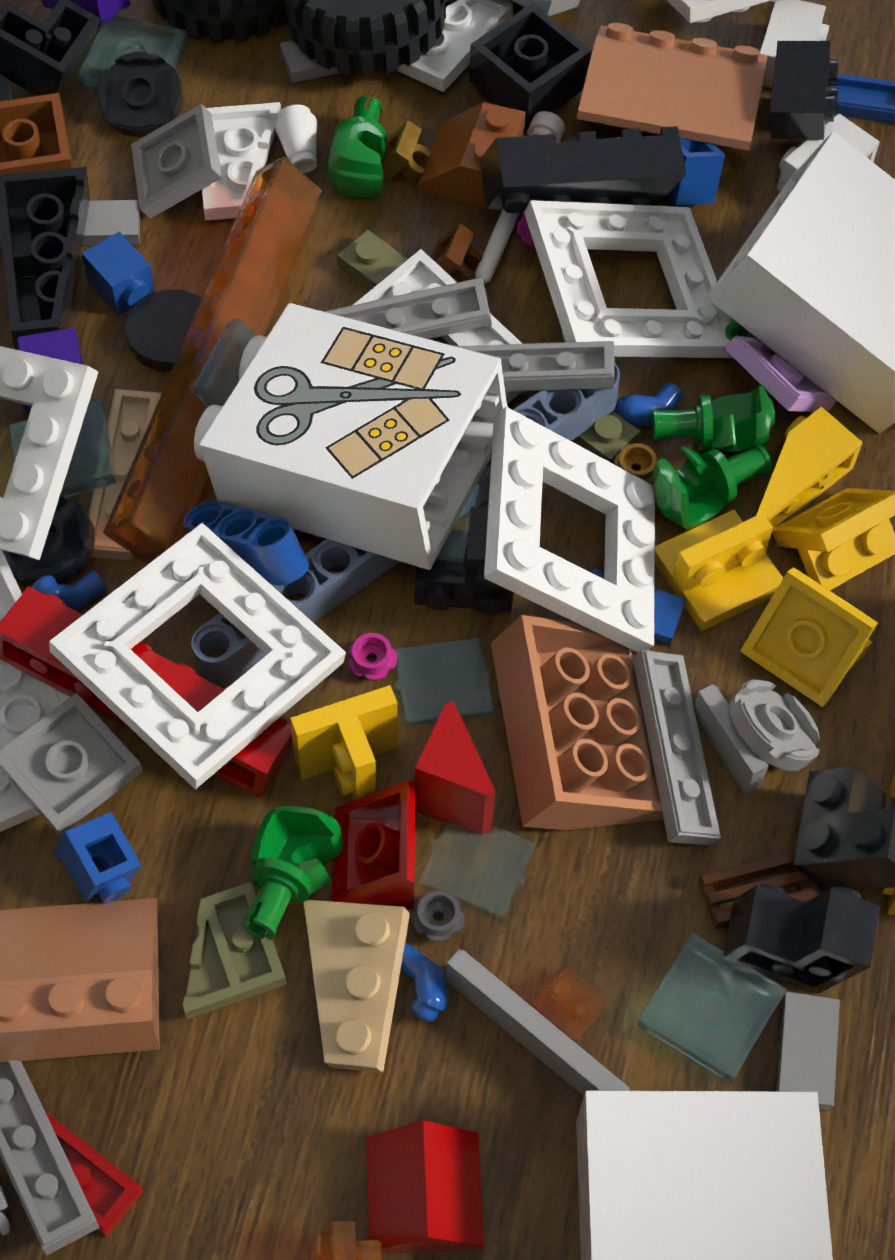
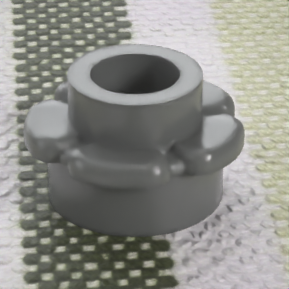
M435 890L421 896L416 902L417 910L412 915V923L419 934H426L427 938L432 942H444L451 938V934L461 931L465 915L460 910L459 900L452 894L442 890ZM441 913L443 919L441 921L434 920V914Z

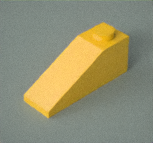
M822 406L807 418L800 416L795 419L784 434L786 438L756 514L757 516L763 513L773 528L792 518L854 468L863 442Z

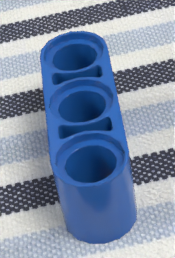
M219 501L203 502L192 508L184 516L183 523L188 533L203 523L272 585L290 584L301 578L308 570L309 562L290 522L284 518Z

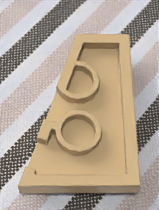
M306 900L304 901L324 1063L331 1068L383 1073L410 913L404 907Z

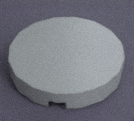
M752 679L744 683L732 695L729 702L730 717L739 736L753 752L773 766L786 771H799L806 767L818 756L819 748H816L815 745L820 741L818 728L810 713L794 696L786 693L782 697L772 691L776 685L769 681Z

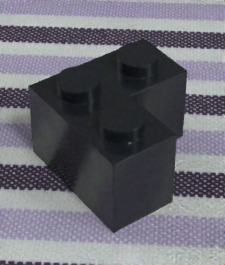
M59 0L43 23L4 1L0 6V73L6 79L36 96L59 93L60 95L89 53L100 18L69 0Z
M777 41L770 107L771 139L824 140L825 125L828 122H834L835 113L838 111L839 87H831L838 84L839 59H831L830 41Z
M470 508L469 532L451 531L430 570L416 566L415 604L426 605L436 610L458 607L471 608L486 614H493L499 611L512 612L514 592L484 578L488 508Z
M856 766L809 772L794 867L824 891L831 887H844L852 890L895 887V808L884 809L886 794Z
M757 884L734 899L723 953V959L818 994L871 967L880 905L861 899V895L852 889L831 887L811 900L803 902L787 896V891L781 887L771 884Z

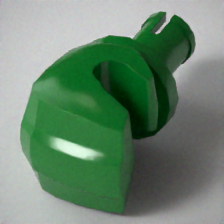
M361 96L355 102L353 117L343 120L335 129L329 152L327 173L332 188L338 194L353 198L374 199L380 198L382 193L384 175L381 159L385 157L387 134L381 124L378 123L382 112L380 101L371 96L369 108L365 109L367 96Z
M757 386L748 393L722 396L711 401L709 395H699L697 404L694 405L693 409L652 410L653 440L694 437L695 442H698L700 451L716 449L722 454H740L752 449L754 446L762 445L764 447L767 444L771 427L775 422L776 411L773 401L769 398L764 386Z
M757 445L750 450L726 459L716 449L706 451L700 455L687 447H682L681 452L685 456L686 461L681 468L675 470L665 458L659 460L654 467L653 487L656 493V503L662 515L668 520L679 524L687 530H691L714 519L725 509L726 504L736 500L737 485L771 473L770 467H772L769 454L762 445Z
M300 806L276 807L264 816L255 838L250 859L252 865L250 877L260 890L242 923L243 928L248 933L260 939H264V937L268 940L273 939L289 903H303L308 900L310 894L331 882V878L322 863L338 857L342 851L344 844L341 828L337 820L316 809Z

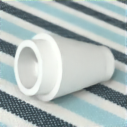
M290 105L281 109L277 114V121L274 125L275 131L292 170L296 173H308L317 167V119L311 114L310 109L304 105Z

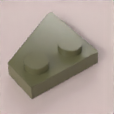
M252 882L200 899L196 922V939L192 946L190 958L191 969L187 993L183 1000V1009L187 1020L287 985L286 977L272 939L268 940L266 937L264 939L257 938L248 933L242 926L243 920L248 915L256 898Z

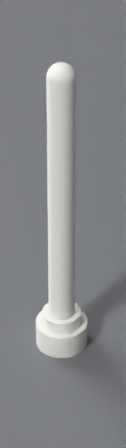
M547 111L537 112L533 116L527 134L528 136L554 134L556 142H560L565 131V124L554 113ZM502 209L482 255L483 258L476 269L475 279L483 278L484 284L491 281L520 213H507Z

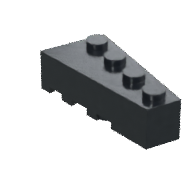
M678 126L662 127L660 130L661 135L642 137L640 129H624L621 132V137L598 140L595 131L578 132V135L570 136L562 142H556L554 134L496 138L480 158L486 207L488 209H504L505 212L514 214L524 212L530 200L657 206L686 176Z
M86 167L0 174V233L11 334L15 350H19L17 337L68 329L90 203Z

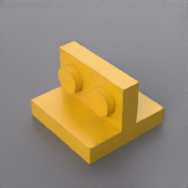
M846 488L773 528L772 533L777 546L798 549L808 577L830 591L895 554V533L889 518L895 515V491Z
M734 509L655 546L654 563L675 594L686 599L684 607L701 632L772 598L783 580L782 575L766 554L773 526L763 513L743 522Z
M793 567L784 576L740 652L823 707L829 702L848 670L861 660L872 644L869 637L878 622Z
M390 685L290 718L294 760L301 780L333 770L342 796L351 794L354 801L376 792V760L374 755L397 748L398 703Z

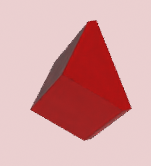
M451 702L443 706L415 767V811L483 837L491 834L496 791L455 703Z
M408 779L335 808L334 819L337 820L341 828L344 845L340 855L333 859L332 902L404 907L406 910H414L416 782Z
M422 1120L366 1137L370 1254L484 1250L478 1132Z

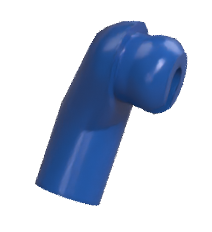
M665 383L654 397L636 394L621 396L617 400L614 411L632 425L651 427L652 410H673L681 401L683 395L676 385Z
M93 570L71 586L58 585L55 578L50 575L41 577L32 586L33 589L43 594L57 596L67 607L75 611L80 610L107 590L102 579Z
M406 943L400 971L415 982V990L418 995L411 1003V1010L419 1019L425 1022H432L436 1020L440 1010L444 1011L449 1002L446 976L441 967Z

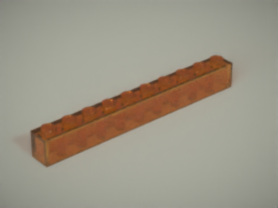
M285 156L255 172L104 528L103 534L145 564L151 563L186 535V528L183 523L184 516L201 503L202 495L200 493L209 475L205 462L198 460L194 452V436L197 424L209 406L214 404L224 406L238 384L239 367L243 352L249 341L256 335L264 336L266 329L273 322L276 316L274 309L280 294L289 283L290 277L288 274L293 261L303 248L302 239L307 226L316 216L317 210L315 207L322 190Z

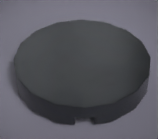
M142 51L124 54L115 60L116 64L112 65L109 70L106 68L101 74L96 90L98 106L109 125L124 135L144 137L174 120L180 113L184 98L181 80L175 69L157 54Z
M164 289L148 294L134 304L126 317L125 334L130 350L136 354V359L144 366L158 371L178 372L188 369L190 363L198 359L201 362L210 355L217 340V322L211 306L199 295L185 290Z
M60 495L40 560L4 550L2 552L13 576L21 583L33 586L41 577L50 575L59 584L74 576L88 561L95 545V527L89 515L76 501L67 500L64 496Z

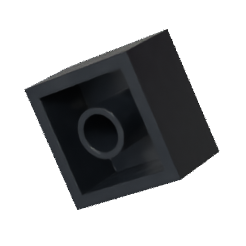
M532 3L471 43L469 81L498 106L526 112L524 127L527 129L537 112H552L583 91L592 50Z

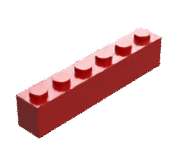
M28 586L0 621V660L69 697L77 693L90 708L131 729L50 652L49 641L79 619L82 614L67 607L57 596L43 594ZM142 641L130 649L197 712L228 688L219 687L205 680L185 664H175L156 654L151 647ZM281 716L214 774L261 799L290 754L293 742L291 724Z

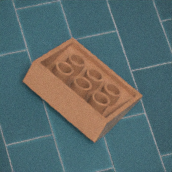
M611 23L608 26L601 25L595 39L576 119L628 129H640L641 131L660 134L662 127L678 126L680 138L750 150L768 55L760 54L758 49L751 46L739 45L734 49L717 46L715 41L707 38H694L692 41L675 39V35L667 31L655 30L647 34L633 31L631 26L622 23Z
M528 615L519 616L491 642V649L522 827L575 830L664 820L633 663V657L638 652L578 623Z
M157 898L111 901L106 904L95 902L0 910V1063L12 1060L29 1061L160 1049Z

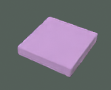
M735 336L725 348L788 411L815 412L822 406L828 412L837 402L830 394L758 338Z

